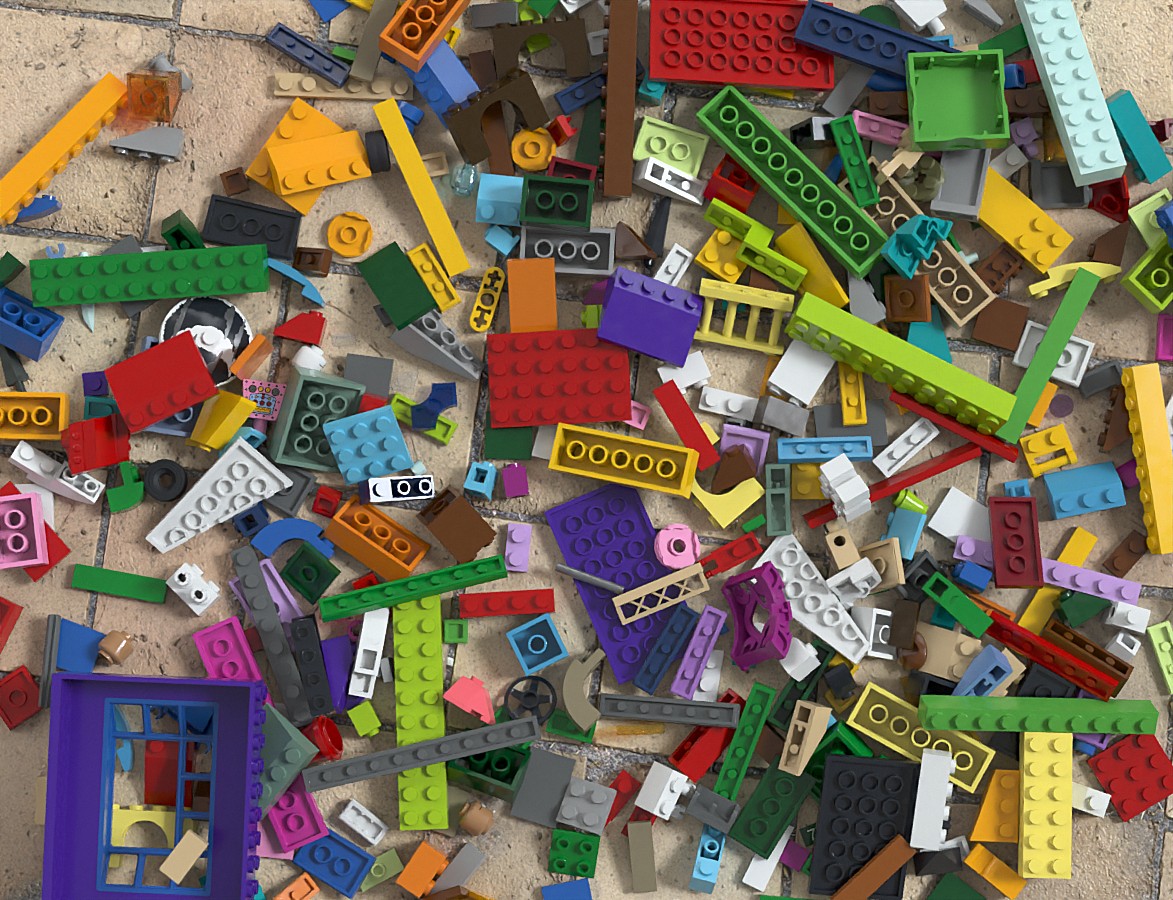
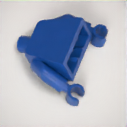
M150 707V713L154 712L156 708L159 710V715L155 719L163 718L167 714L178 722L176 707ZM186 707L187 730L196 735H213V710L211 708ZM198 742L196 745L197 750L199 749L201 743H205L207 745V751L205 752V754H207L211 750L212 743Z

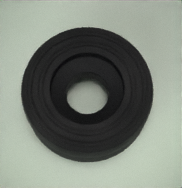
M383 130L366 132L365 142L371 172L390 171L388 145Z
M160 459L153 462L146 469L143 482L147 493L151 497L161 502H172L184 494L188 484V477L184 468L177 462L169 459ZM164 474H169L172 477V483L168 487H162L159 483L160 477Z

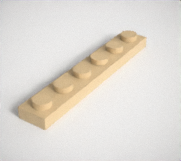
M275 72L274 95L275 97L370 101H385L394 97L395 101L413 102L414 83L409 77L374 76L372 84L350 77L342 88L339 89L317 74Z

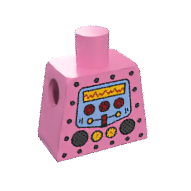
M243 379V397L257 403L256 408L247 418L254 420L253 429L266 435L268 422L276 423L287 385Z

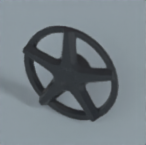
M534 675L524 676L515 680L508 687L504 696V707L511 720H517L518 716L529 710L532 716L536 715L538 725H542L551 717L557 704L556 692L551 683L542 677ZM532 679L529 690L525 692L513 688L521 681ZM539 681L548 686L552 695L537 694ZM509 694L521 702L512 713L508 706ZM552 702L550 710L542 717L539 705Z

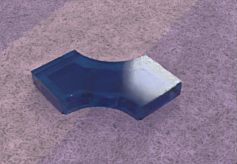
M456 382L432 383L429 397L421 404L411 406L412 431L436 430L438 417L445 410L457 407Z

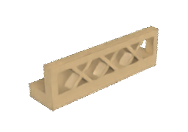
M699 562L614 597L612 601L622 625H625L708 591L710 588ZM698 574L703 587L697 590L687 588L688 579ZM685 580L683 585L678 584V582ZM675 585L682 588L678 598L670 599L664 596L668 586ZM663 589L662 594L656 593V591ZM684 589L690 592L682 596ZM653 594L660 597L656 607L648 608L642 605L646 595ZM642 597L640 604L634 602V600ZM662 598L668 600V602L660 605ZM627 603L638 606L635 615L625 619L620 606ZM640 608L646 609V611L639 613Z

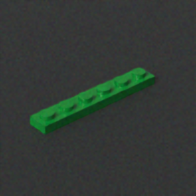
M756 681L754 682L713 792L733 802L735 801L777 689Z

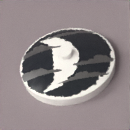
M215 296L189 297L175 305L162 322L159 332V344L190 330L217 387L226 385L237 378L229 370V367L253 340L250 326L244 315L230 302Z

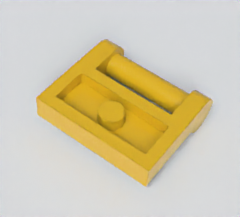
M1064 424L1018 439L1033 479L1049 470L1066 464L1073 465L1078 463ZM1060 449H1063L1065 452L1064 456L1038 465L1034 460Z

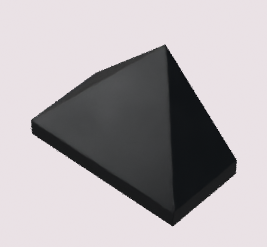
M960 847L939 849V851H921L913 855L915 877L963 871Z

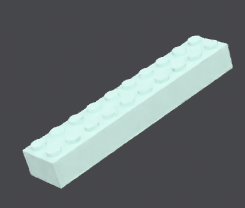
M1015 0L1076 187L1122 177L1127 164L1071 0Z

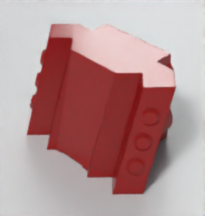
M121 413L70 424L68 428L60 431L61 444L66 449L68 466L72 476L119 465L120 462L130 461V433Z

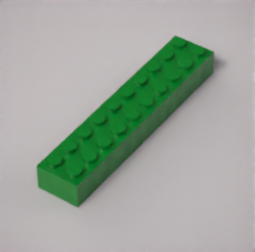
M267 244L29 260L33 307L270 291Z

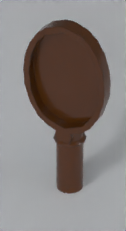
M916 631L913 650L897 647L898 658L904 668L919 670L925 664L927 645L924 637L918 631Z

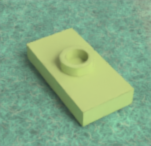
M395 848L376 857L375 863L360 886L363 892L404 870L405 867Z

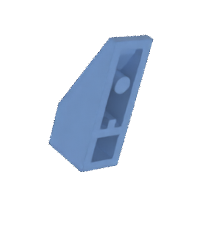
M989 644L972 660L951 696H988L1013 672L1006 655Z

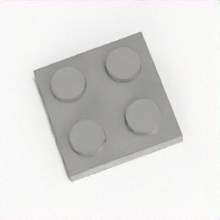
M572 776L556 821L601 836L617 791Z

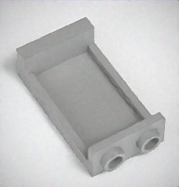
M992 149L943 151L940 164L945 171L944 185L941 184L937 190L939 193L931 201V216L978 223Z

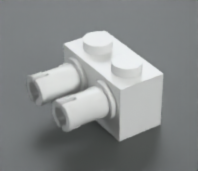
M185 562L165 583L198 616H203L222 597L218 593L220 588L211 579L207 582L201 576L204 572L195 563L190 565Z
M654 761L634 804L666 820L670 816L680 820L684 815L679 814V812L685 813L686 808L676 803L678 797L681 794L686 798H691L693 793L689 791L695 792L696 786L686 781L687 776Z

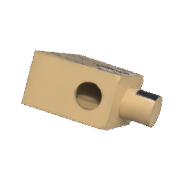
M836 520L829 521L823 525L827 533L824 537V545L836 574L861 560L847 528L840 530ZM840 543L843 546H836L835 544Z

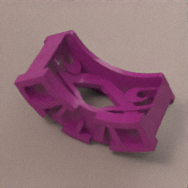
M767 561L760 567L736 576H729L721 588V592L730 606L735 627L734 644L730 656L742 671L748 670L751 665L774 657L778 661L785 659L791 644L792 633H789V622L793 621L790 601L785 600L782 591L785 585L771 561ZM754 578L757 581L755 584L751 581ZM744 582L750 590L741 588L739 584ZM757 603L769 611V619L765 623L762 633L753 623V615Z

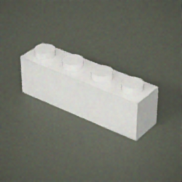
M923 748L910 842L911 847L939 851L940 843L945 844L946 830L942 829L943 820L948 821L950 809L949 806H945L946 797L951 798L953 783L948 782L949 775L955 773L956 760L952 759V752Z

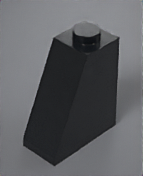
M810 117L790 127L791 143L798 150L837 147L829 121L841 117Z

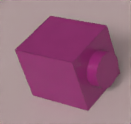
M520 463L506 465L507 469H502L506 499L530 496L526 467H521Z

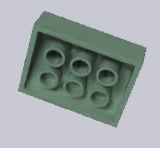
M293 365L267 453L276 463L340 474L341 471L323 431V424L358 414L366 386L315 369Z
M268 702L263 706V710H266V722L262 724V734H265L264 749L261 748V758H264L263 773H260L259 781L263 783L262 797H259L258 807H262L261 820L264 819L301 774L302 770L306 768L320 751Z

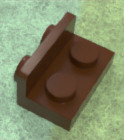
M1003 242L975 273L992 293L999 295L1007 286L1004 282L1010 276L1014 279L1023 270L1020 265L1025 260L1006 242Z

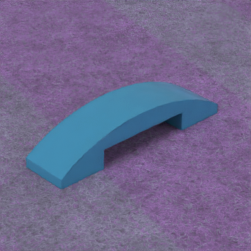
M268 258V268L303 286L304 289L301 295L322 308L325 307L326 304L323 298L307 278L292 267Z
M115 704L117 731L131 732L124 712L118 704ZM121 739L124 746L117 749L116 753L124 772L133 770L134 741L133 739Z

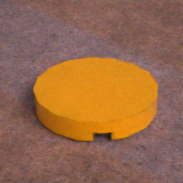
M541 127L532 132L522 129L514 135L510 153L514 163L520 169L526 172L537 173L546 170L550 166L552 156H556V143L551 134Z
M347 211L331 220L327 228V240L329 246L336 254L343 258H356L369 250L373 242V230L371 224L363 215Z

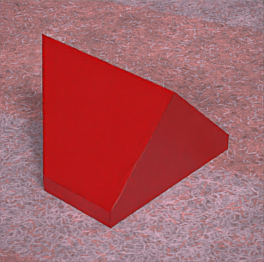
M1126 175L1088 185V188H1092V202H1089L1088 209H1093L1120 224L1127 221L1130 197Z

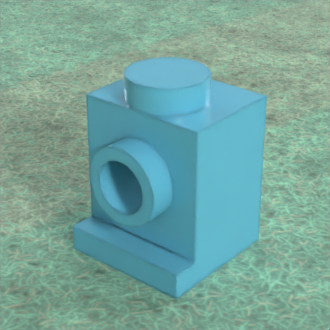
M491 224L484 233L486 236L485 243L506 259L511 256L521 243V237L516 235L513 238L514 233L507 227L502 226L500 228L494 224Z
M482 461L481 464L473 462L463 488L472 496L491 501L493 497L491 494L499 473L495 466L489 462Z

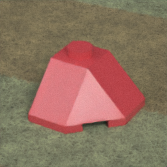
M472 675L470 679L462 676L443 695V698L466 712L478 717L489 725H495L496 720L489 690L482 687L484 682Z

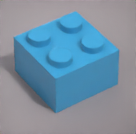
M549 613L506 633L526 676L569 656Z

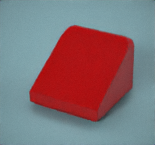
M321 485L317 491L311 511L332 519L336 514L343 493Z

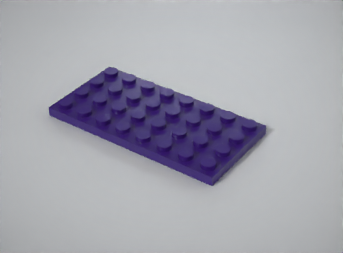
M610 483L544 512L567 566L624 586L622 594L673 573L672 570L663 566L657 559L654 550L657 535L635 488ZM573 578L618 684L620 685L634 679L679 603L622 625L612 598L619 596V594ZM675 585L668 586L664 596L670 599L678 598L681 592L680 587ZM663 589L656 591V593L662 594ZM653 594L646 595L642 605L654 608L657 606L660 597ZM642 597L634 600V602L640 604ZM662 598L660 605L668 602V600ZM685 600L681 601L682 604L687 606ZM631 603L620 606L625 619L634 616L638 606ZM640 608L639 613L646 611V609ZM696 624L693 625L673 661L684 657Z

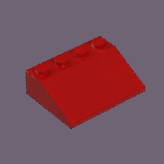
M190 330L104 370L119 410L131 434H137L220 394Z

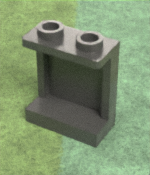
M1031 160L1028 163L1029 199L1040 209H1085L1089 202H1092V188H1088V185L1076 187L1068 162Z

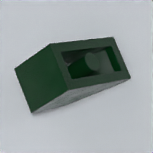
M181 209L162 220L161 236L174 250L206 248L195 225Z
M1069 589L1057 595L1058 598L1052 601L1061 622L1072 629L1112 606L1108 600L1081 592L1070 591Z

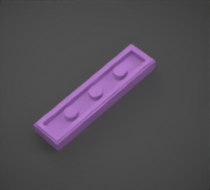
M705 605L669 692L687 700H692L727 613Z

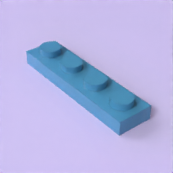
M871 436L777 439L778 464L829 462L845 453L850 462L872 461L873 459Z

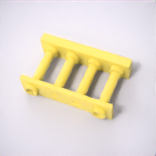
M702 278L699 295L704 296L705 302L700 326H697L694 335L696 341L702 343L710 341L764 351L765 354L771 356L783 355L784 342L778 341L783 314L786 311L792 312L794 295ZM717 298L728 302L723 331L709 328L714 300ZM740 303L750 304L751 306L746 335L732 332L737 305ZM763 307L774 310L769 339L755 337L760 310Z

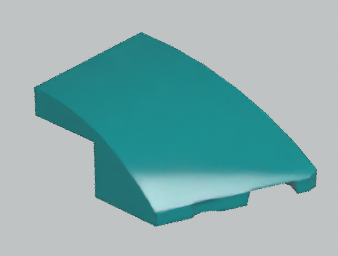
M917 214L892 234L883 246L880 254L903 279L911 280L920 260H928L937 241L946 240L953 222Z

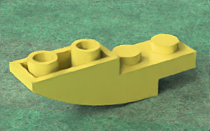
M1097 262L1060 265L1048 269L1043 274L1045 280L1028 286L1025 292L1027 298L1035 296L1037 300L1049 295L1048 291L1056 288L1057 292L1067 289L1079 267L1101 277L1099 282L1103 281L1104 284L1117 280L1116 276L1122 272V269L1111 264Z

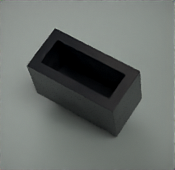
M911 669L904 691L918 697L920 695L951 696L957 684Z

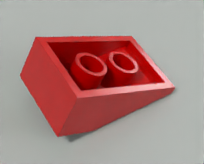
M146 740L144 804L176 806L178 741ZM187 742L186 772L195 773L196 745L198 742ZM195 780L185 781L184 807H192Z

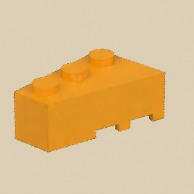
M991 769L970 832H968L967 840L1018 843L1020 770Z

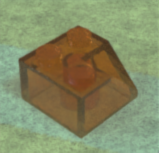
M137 69L126 73L128 119L171 123L182 97L181 72Z

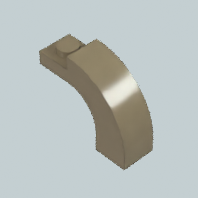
M600 648L595 652L591 650L582 659L584 664L575 658L566 672L562 688V702L566 715L583 735L601 716V713L586 699L583 690L586 678L605 659L606 654Z

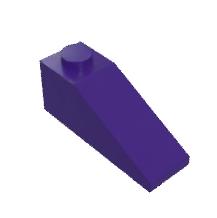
M349 635L321 641L331 696L337 714L343 712L357 651L356 641L352 642Z

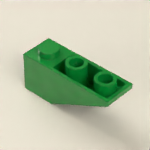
M938 571L922 588L925 597L977 639L994 622Z

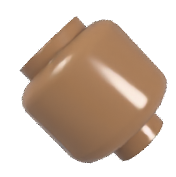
M112 630L99 642L98 655L108 665H120L133 652L131 644L133 639L125 631L120 633Z
M477 800L471 804L466 802L458 812L461 816L459 820L460 826L473 836L480 834L484 836L495 821L492 819L493 812Z

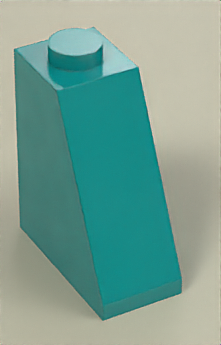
M931 305L932 321L908 322L905 341L952 364V357L937 305Z

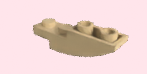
M910 126L900 134L902 140L897 144L899 148L891 155L894 159L890 162L885 160L876 169L879 173L874 178V181L879 186L894 173L902 179L925 152H912Z

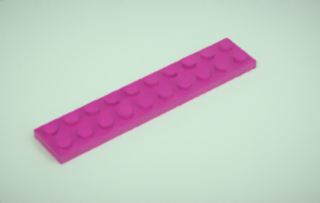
M237 615L192 634L210 678L264 680ZM267 688V698L263 700V706L268 702L276 709ZM301 772L268 812L284 853L329 835L312 792H306Z

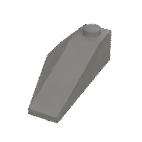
M436 308L400 331L395 328L391 334L390 339L407 352L476 382L485 367L471 348L466 344H462L455 336L457 332L454 328H448L441 320L443 315Z

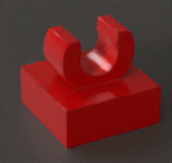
M563 115L556 117L546 128L558 147L565 145L578 131L577 127L572 129L568 124L572 119L570 117L565 118Z

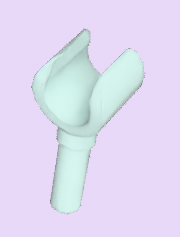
M421 460L413 463V467H411L416 476L427 472Z

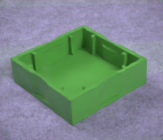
M1002 49L969 50L962 53H908L905 71L912 152L1006 148L1010 139L1008 109L1004 98L1005 74Z

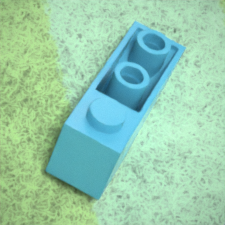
M706 823L703 826L688 889L712 894L717 880L726 834Z

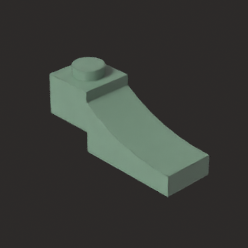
M766 463L767 536L792 534L791 463Z

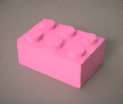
M32 492L0 497V570L5 571L49 565L41 494Z

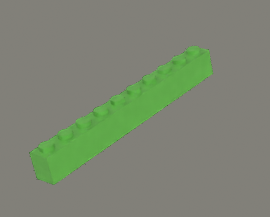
M920 695L917 717L924 730L1155 734L1159 712L1150 700L1109 699L1108 702H1105L1102 699Z

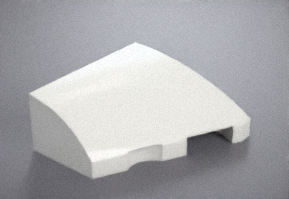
M867 557L826 580L828 587L838 596L841 604L849 612H851L852 606H854L853 603L858 598H865L871 589L875 588L882 581L879 573Z

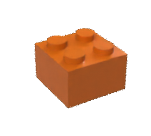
M425 839L396 880V883L418 898L423 894L427 896L436 884L433 881L435 875L441 876L450 863L446 860L449 855Z

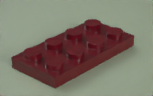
M989 497L987 503L995 588L1042 589L1044 579L1036 497Z

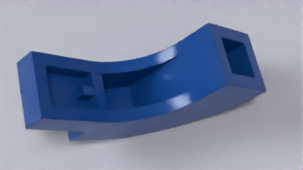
M297 518L281 519L267 525L250 542L270 559L282 545L292 540L308 541L330 560L336 554L333 550L335 545L326 537H323L322 540L319 538L325 530L310 521Z

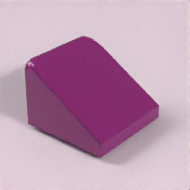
M1134 458L1116 468V472L1125 490L1140 483L1136 476L1137 462Z

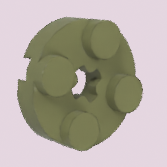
M922 155L902 179L899 177V186L911 200L919 203L927 202L936 197L939 193L937 190L941 184L944 185L945 171L942 165L930 155ZM921 175H926V177L923 179V183L920 184V182H918V178Z

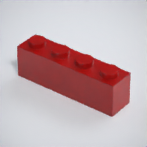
M554 588L459 594L461 619L555 613Z
M728 688L717 702L739 704L740 721L746 701L731 688ZM696 726L670 755L668 760L691 781L696 783L732 742L736 729Z

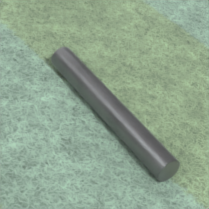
M559 562L555 569L556 572L622 595L624 589L622 585Z

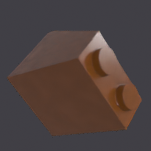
M450 484L416 515L460 564L472 562L476 558L477 553L483 547L489 546L497 535L492 527Z

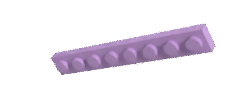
M963 535L957 536L952 558L962 561L967 559L977 565L993 569L991 543ZM1041 557L1044 583L1109 601H1120L1137 606L1142 584Z

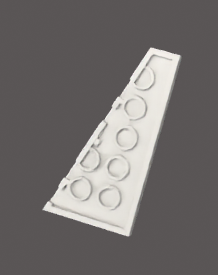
M240 436L147 534L145 539L164 554L188 541L191 537L209 530L210 527L222 523L252 507L253 504L273 496L274 493L283 488H288L293 485V482Z
M794 535L777 536L752 569L762 566L767 561H771L785 585L782 591L785 600L790 601L792 618L857 665L870 649V644L833 591L828 587L827 582ZM755 578L751 580L754 584L757 582Z

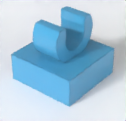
M1028 479L1003 483L1005 497H1031Z

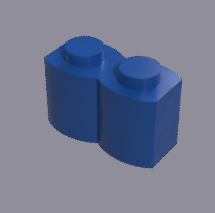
M966 559L956 563L950 575L953 576L952 582L979 594L985 590L992 572Z

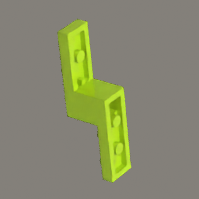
M713 198L702 219L742 240L735 257L796 291L808 270L767 247L775 231L720 200Z

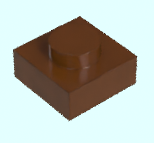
M242 167L219 174L227 197L250 190Z

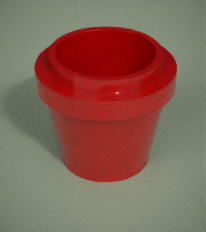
M323 715L313 719L311 724L300 731L320 750L308 765L324 761L334 762L341 758L344 750L343 740L337 726L330 718H326Z

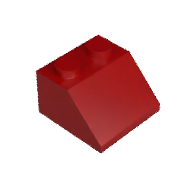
M726 153L712 174L702 196L709 199V201L716 198L739 212L746 214L761 185Z

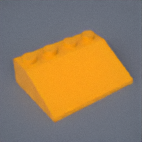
M297 97L245 174L249 180L299 213L307 216L326 186L286 195H276L266 148L346 131Z

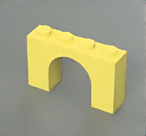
M704 421L700 425L714 446L720 438ZM680 441L676 445L680 447H685L682 441ZM694 476L691 494L694 497L692 502L700 511L704 509L710 515L707 518L716 529L720 527L722 530L766 493L754 477L741 482L726 494L713 495L705 492L698 485Z
M113 804L112 846H124L125 836L130 827L139 821L146 820L158 824L167 836L168 849L174 848L176 811H167V806H153V810H143L144 805H129V809H120V804ZM184 807V810L191 811V807ZM192 819L183 820V836L189 829L196 833L197 821ZM111 854L109 867H122L124 854Z

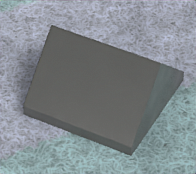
M924 549L903 570L905 584L893 587V589L904 600L922 604L927 599L923 595L922 588L936 571L945 578L948 576L931 554Z

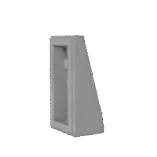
M963 0L960 5L961 9L995 32H998L1004 23L985 0Z

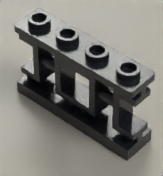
M315 613L292 618V623L289 626L311 716H317L333 712L334 705Z

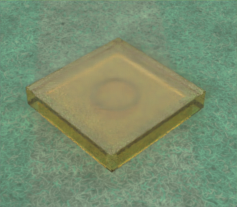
M664 724L616 726V734L618 735L664 734L665 732Z

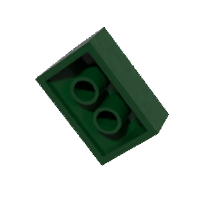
M466 727V729H465L464 732L470 731V730H473V729H470V728H467V727ZM512 745L452 759L447 766L448 780L513 804L523 784L532 752Z

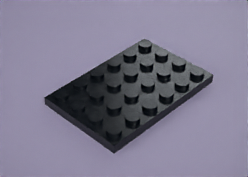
M825 753L807 888L808 894L833 896L898 834L910 844L921 769L919 761ZM908 861L867 899L902 900Z

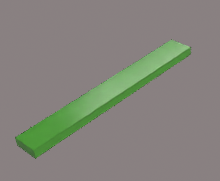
M1081 267L1078 268L1014 393L1017 400L1008 421L994 435L1016 445L1101 277Z

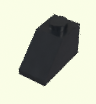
M845 662L837 664L821 675L835 699L841 698L844 701L855 694L853 689L858 686Z

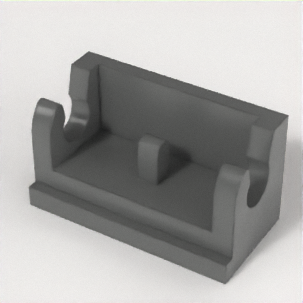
M698 784L685 813L728 834L741 805Z

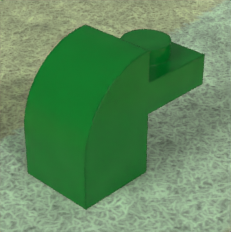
M130 461L119 463L124 486L106 490L110 511L113 514L134 510L140 506L146 497L147 491L144 487V482L136 481V479H139L138 468L136 465L133 466V463Z

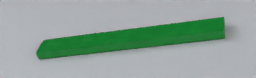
M500 554L318 599L322 621L325 623L507 578L508 574L503 556Z

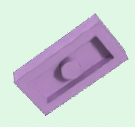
M508 523L505 553L507 571L528 572L532 525Z

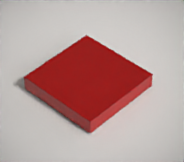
M25 665L20 666L0 680V716L10 731L44 709L38 706L40 686Z

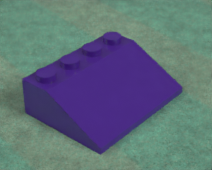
M618 266L607 281L596 338L683 368L701 316L704 297Z

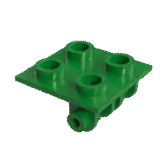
M561 828L553 829L547 871L594 878L601 836L586 834L581 831L561 830Z

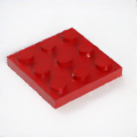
M1129 734L1086 760L1104 792L1111 795L1110 802L1123 822L1130 820L1173 794V765L1154 734Z

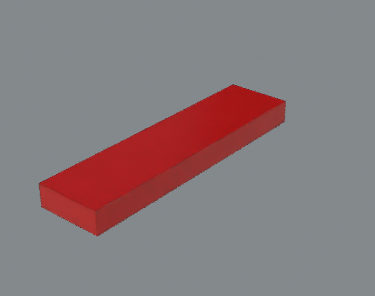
M672 379L653 390L654 396L684 446L694 449L699 453L697 462L699 471L702 472L721 460L674 380Z

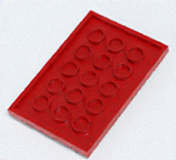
M598 328L488 334L487 352L491 428L558 425V423L580 424L632 421L629 350L597 339Z

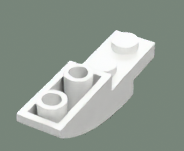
M23 440L20 441L8 460L27 472L26 478L57 494L83 503L94 505L105 487L104 484L86 473L72 476L68 462L64 461L63 464H60Z
M390 607L363 614L348 688V694L372 698Z

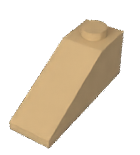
M797 700L778 769L796 776L801 775L826 732L832 708L815 702Z

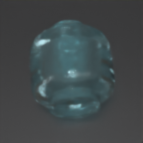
M464 163V165L455 166L449 182L453 194L462 198H470V196L477 194L481 172L477 170L478 167L476 165L471 166Z

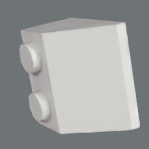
M852 606L850 617L871 646L864 656L897 661V647L888 645L894 612L877 608Z

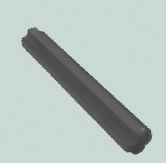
M49 614L47 617L38 706L41 708H50L52 673H56L61 616Z

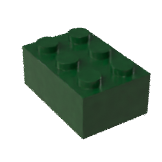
M524 174L519 217L520 226L590 232L595 181Z

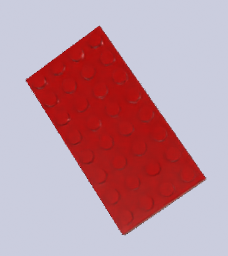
M649 0V81L832 92L834 90V56L793 42L808 1ZM822 2V3H825V4H828V5L833 6V3Z

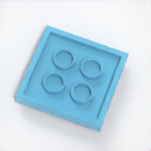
M391 405L323 424V431L346 486L413 467V460Z

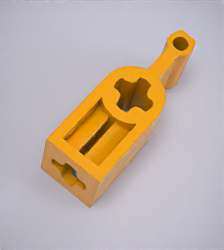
M978 842L963 859L964 863L1010 900H1014L1027 884L1026 880L1018 876L1016 872Z

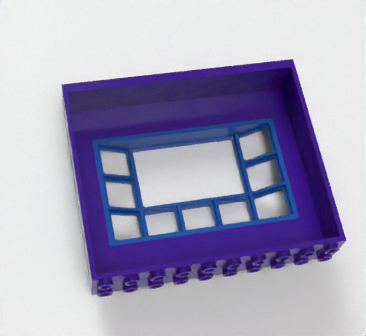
M68 671L52 673L41 900H254V895H257L259 890V881L255 880V872L259 870L260 856L256 855L257 846H260L261 832L257 831L258 821H261L262 807H258L259 797H262L263 783L259 781L260 773H263L264 758H261V748L264 749L265 734H262V724L266 722V710H263V700L267 698V685H264V680ZM114 705H140L142 707L144 731H117ZM150 706L176 707L179 733H153ZM185 708H211L213 710V735L188 734ZM116 739L178 741L174 848L183 838L184 819L209 820L208 850H205L199 857L207 858V876L204 888L177 887V883L170 879L169 886L142 885L146 856H169L174 848L112 846ZM187 742L212 743L211 774L186 772ZM186 780L211 781L209 812L184 810ZM111 854L138 856L134 883L132 885L106 883Z

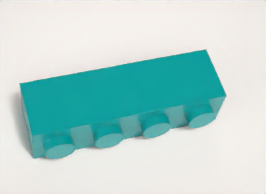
M1120 89L1106 98L1105 102L1119 143L1123 149L1124 158L1133 166L1135 178L1139 182L1152 184L1173 170L1130 90Z

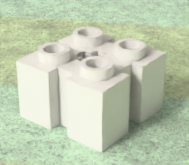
M845 453L820 466L821 476L819 480L822 484L820 487L826 499L831 498L834 502L833 509L839 518L843 516L848 523L871 510L869 489L860 475H857Z

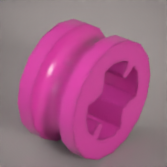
M354 620L347 627L349 637L355 641H358V637L354 636L355 633L352 632V627H357V624H361V620Z

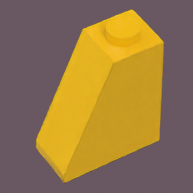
M219 389V395L204 402L190 439L197 442V447L205 451L211 452L212 448L222 451L254 411L257 403L243 396Z

